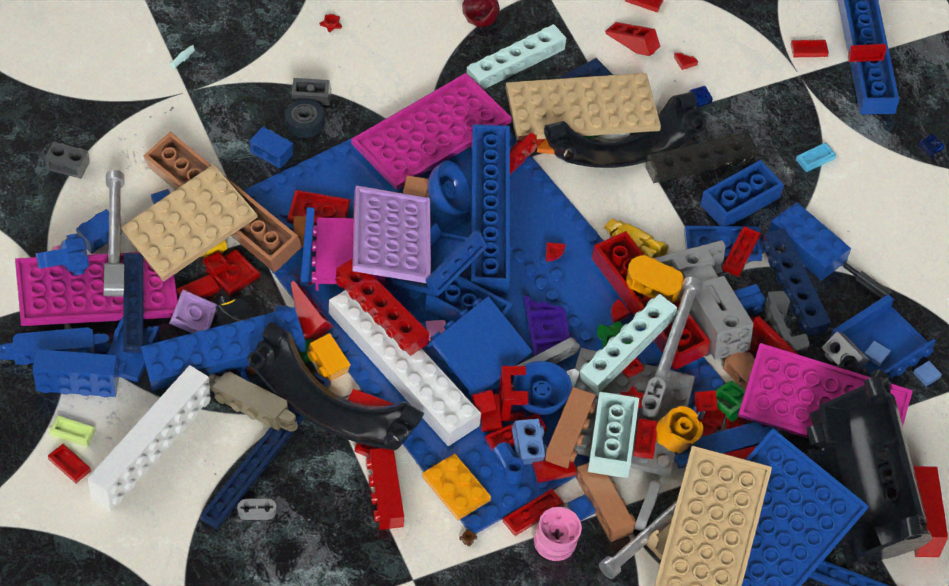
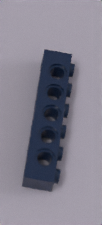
M783 228L765 233L761 242V249L768 257L769 266L775 271L777 282L781 284L783 291L790 300L791 311L798 319L800 330L807 337L827 332L831 321L786 229Z

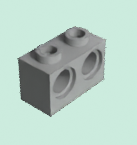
M838 331L822 347L826 352L824 354L825 357L831 362L835 361L837 365L848 356H854L861 367L869 361V358L844 333ZM840 344V351L836 353L835 347Z

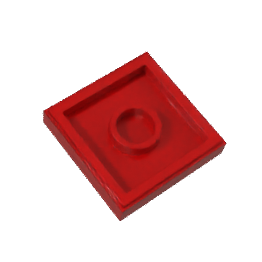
M234 250L224 257L229 263V268L212 276L216 283L231 297L258 279L260 273L237 250ZM206 268V273H207L208 275L211 274V273L208 271V269Z

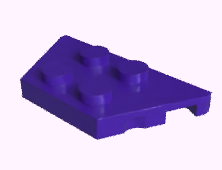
M525 296L524 305L534 357L569 339L570 334L565 308L552 306L543 301L537 303L531 301V297Z

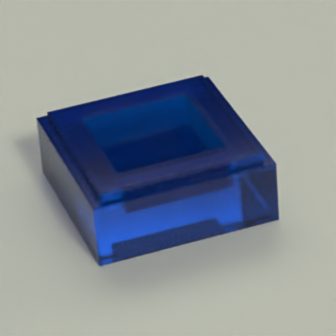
M933 134L924 138L918 144L930 157L943 150L945 146Z

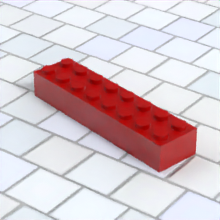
M625 231L594 245L592 260L635 316L638 311H642L652 298L630 289L627 285L626 277L629 263L635 257L644 254ZM679 299L672 303L677 307V311L680 305ZM690 314L688 315L672 362L675 370L708 354L711 341ZM673 322L653 340L662 353Z

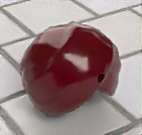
M464 0L462 12L469 24L477 27H487L496 21L500 12V6L497 0Z

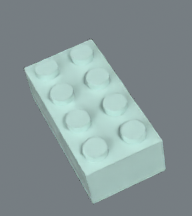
M599 392L588 472L628 478L639 398Z

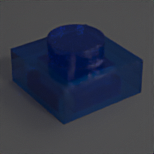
M706 86L689 90V92L695 94L696 107L712 103L713 98Z

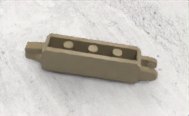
M231 372L224 373L221 377L214 374L209 376L210 390L214 392L215 399L219 403H225L237 412L241 411L249 418L262 422L268 428L272 427L277 431L283 428L290 432L297 430L296 416L289 411L287 400Z

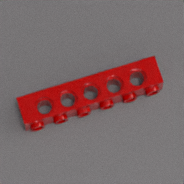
M353 258L336 268L335 280L337 284L348 292L352 300H356L365 313L368 312L374 322L385 330L388 337L393 338L398 343L402 351H406L411 356L429 344L430 333L372 274L352 271Z

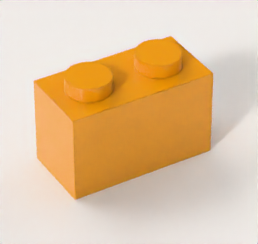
M330 333L310 343L307 354L309 359L318 366V372L321 376L332 381L349 371L351 364Z

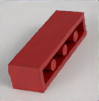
M383 448L369 449V457L366 458V468L371 471V475H368L369 487H373L374 491L371 492L372 505L376 504V510H373L374 522H378L379 530L404 527V511L394 450Z

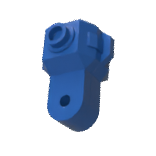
M78 233L66 235L67 239L62 241L58 250L36 253L38 269L62 265L67 272H73L74 276L85 274L86 268L89 267L85 240L79 237Z

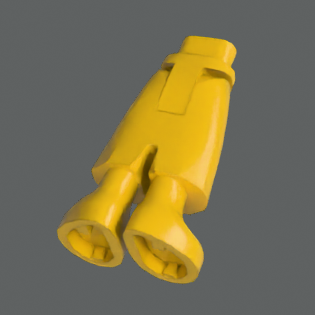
M612 218L604 226V229L609 232L611 237L626 231L643 254L650 258L665 256L668 252V244L654 240V236L633 225L623 223L621 220L616 221Z

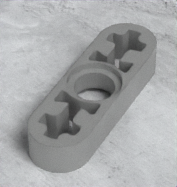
M652 479L637 518L635 530L642 532L646 528L662 482Z

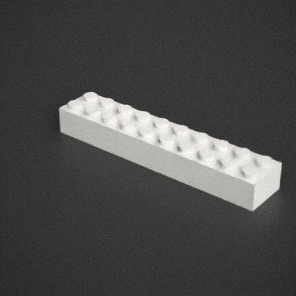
M346 290L329 300V314L402 396L412 406L424 412L423 419L447 446H450L480 426L481 413L423 349H420L411 356L406 351H402L398 343L393 338L388 337L385 330L374 322L368 312L365 313L356 300L350 298Z

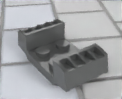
M784 291L768 292L767 301L762 312L764 321L796 353L805 357L809 347L807 335L802 334L792 337L790 328L784 322L790 304L788 296Z

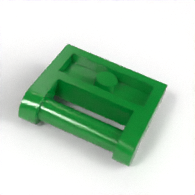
M733 380L716 389L717 408L732 422L738 418L746 391ZM719 398H723L726 402L732 405L733 408L730 409L728 406L722 403L719 400Z

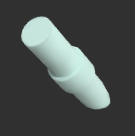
M194 45L182 51L170 63V66L175 69L180 63L188 59L195 51Z

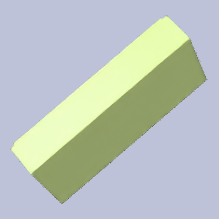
M58 415L49 432L52 436L88 447L95 433V427Z

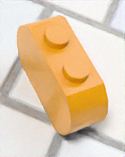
M646 255L637 256L629 263L626 282L630 289L654 299L661 294L671 303L676 302L682 293L684 277L674 267L667 266Z

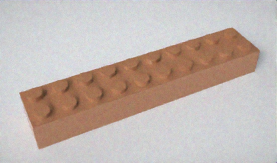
M169 132L143 155L148 168L175 190L212 166L172 132ZM224 176L257 214L256 219L232 234L231 237L273 272H276L302 248L298 235Z

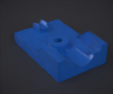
M122 317L115 330L113 342L107 355H117L119 377L138 382L145 369V363L142 353L123 352ZM159 327L143 328V346L157 343L160 337Z

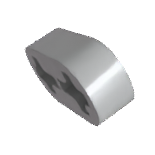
M244 499L238 503L237 511L238 516L243 520H269L275 517L277 506L272 499ZM268 506L270 508L269 512H265V507ZM245 507H249V512L244 511Z

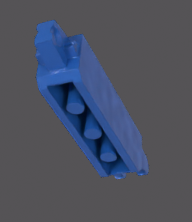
M89 327L20 333L13 337L12 343L0 345V360H15L16 365L34 363L36 349L93 354L103 353L109 350L110 343L108 342L110 339L106 334H93V330Z
M752 422L700 437L692 446L725 454L758 446L772 429L778 433L779 429L770 426L762 427L760 423ZM692 446L684 452L675 455L674 461L678 469L686 468Z

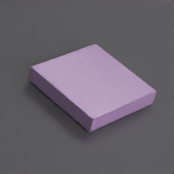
M182 290L169 324L190 333L210 329L217 304Z

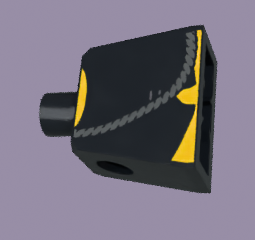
M223 295L218 300L220 305L215 307L218 326L256 317L242 298L231 300L229 295Z

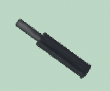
M844 263L843 268L856 276V280L880 298L888 294L892 296L893 292L863 271L859 272L849 264Z

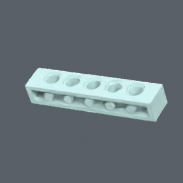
M553 24L535 34L529 35L521 41L500 49L490 56H486L476 63L470 64L467 67L466 73L484 90L565 50L566 37Z
M661 294L655 299H650L646 307L642 311H638L629 324H625L616 337H611L607 345L602 350H598L589 363L586 362L581 367V381L599 394L674 321L677 307ZM604 367L605 369L598 370L597 368Z

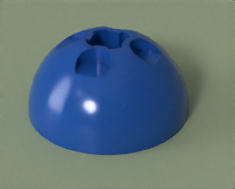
M444 161L437 165L431 172L427 183V191L431 202L438 210L449 215L467 213L471 208V187L465 173L452 161Z
M535 361L524 365L526 366V375H515L513 380L514 391L528 392V404L521 406L525 410L537 415H548L560 410L567 403L572 391V382L567 372L560 366L547 361Z

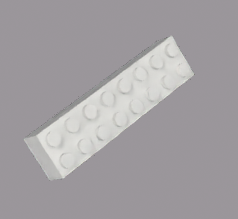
M189 365L88 477L90 497L93 501L111 511L114 506H118L121 503L123 496L128 491L133 490L138 479L147 474L149 467L160 459L162 452L171 447L178 434L181 435L186 429V425L190 421L195 420L201 408L209 404L211 397L209 377Z

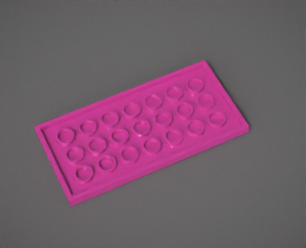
M465 73L351 139V144L398 190L405 186L407 176L420 177L440 163L471 146L473 124L506 126L511 123L512 117Z
M120 253V264H123L124 253ZM108 254L88 255L89 267L86 268L85 274L75 276L73 272H67L62 265L38 269L36 257L15 258L21 326L120 321L123 317V297L104 296V263H108ZM143 258V319L171 318L178 302L174 275L163 282Z
M760 343L738 417L808 438L806 429L813 425L810 416L811 412L819 409V405L863 386L864 381L871 377ZM892 384L890 392L895 396L903 426L913 390Z

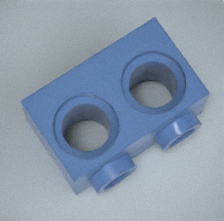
M539 419L515 421L511 428L517 458L521 459L524 465L543 461L546 456L547 447L546 444H543L544 429L540 425ZM524 429H529L533 435H527ZM528 448L534 449L536 454L529 453Z

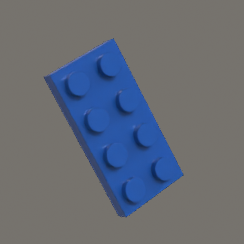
M685 226L686 250L723 240L725 244V261L743 227ZM747 227L760 233L759 227ZM760 238L748 261H762Z

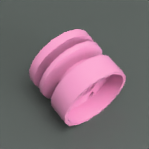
M552 507L546 510L540 517L534 536V545L538 553L552 561H562L570 557L575 551L582 529L578 516L570 509L563 507Z

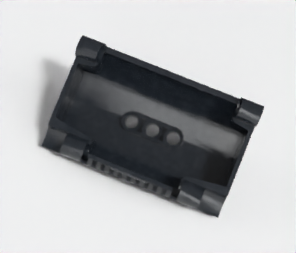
M869 378L864 381L863 386L819 405V409L810 413L813 425L806 429L810 447L813 448L807 450L809 458L869 506L868 510L837 544V546H843L847 565L864 564L896 557L926 545L932 539L931 533L926 527L928 521L895 396L890 392L892 384L887 378Z

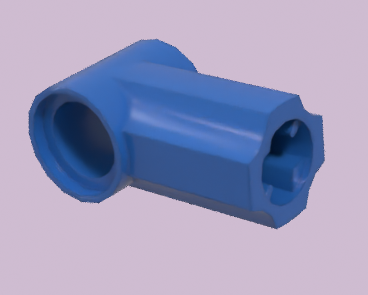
M502 442L493 449V453L505 472V479L511 484L521 482L524 470L523 461L517 458L509 443Z

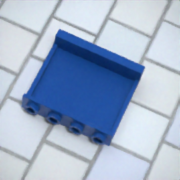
M434 223L430 226L431 275L425 280L426 283L389 278L394 286L439 296L488 246L478 231H474L469 237L441 232L437 223Z
M888 294L832 330L830 338L838 331L844 333L863 353L867 351L874 341L891 350L889 356L880 367L871 361H868L862 367H866L870 374L876 369L882 370L891 380L895 375H901L907 367L916 365L922 357L931 355L934 351L933 346L936 340L933 339L927 342L891 306L894 299ZM838 344V345L836 346V348H837L839 351H840V348H841V347H840V344Z
M489 296L484 300L479 298L472 304V310L468 311L465 309L458 315V321L454 322L451 320L444 326L446 330L443 333L437 331L430 337L431 342L426 345L428 348L431 345L434 346L469 390L466 396L470 401L473 400L472 394L485 391L500 378L502 366H515L532 352Z

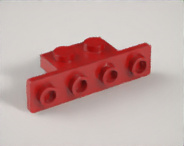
M531 132L523 141H518L510 149V175L523 164L545 139H537V135Z

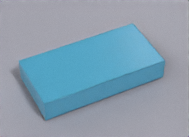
M823 143L798 155L796 161L808 172L834 160L836 154L827 143Z

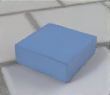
M874 341L864 354L869 358V361L880 367L889 356L891 350Z
M930 361L916 368L913 372L926 387L938 380L942 375Z

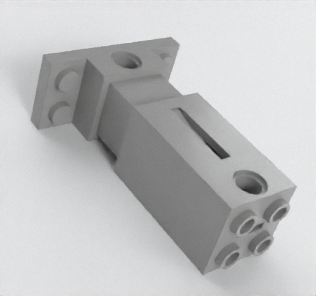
M723 240L654 258L680 271L684 279L685 277H694L702 281L701 292L699 295H695L689 314L711 341L709 351L714 360L750 350L753 330L752 320L725 276L718 277L717 273L723 271L722 266L725 254Z

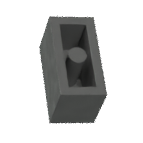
M293 78L291 94L293 101L307 98L319 102L320 105H330L332 90L330 80Z

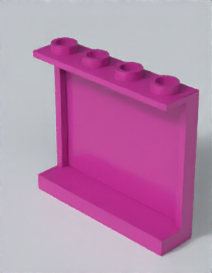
M317 218V225L313 227V237H317L316 240H313V252H316V256H312V267H316V271H312V283H316V291H318L319 284H337L335 280L336 268L353 258L354 218ZM373 275L385 287V276Z

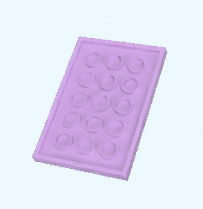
M356 186L354 191L352 271L426 283L425 280L431 275L430 198Z

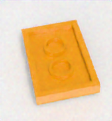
M455 453L422 473V478L457 520L462 519L491 501L490 494Z

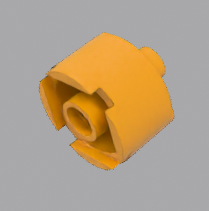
M678 406L670 410L657 423V442L672 452L682 453L700 439L703 433L702 422H699L697 413L685 406Z

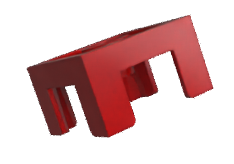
M502 366L499 382L501 421H518L526 417L525 412H510L511 405L528 404V392L514 391L510 376L526 375V366Z

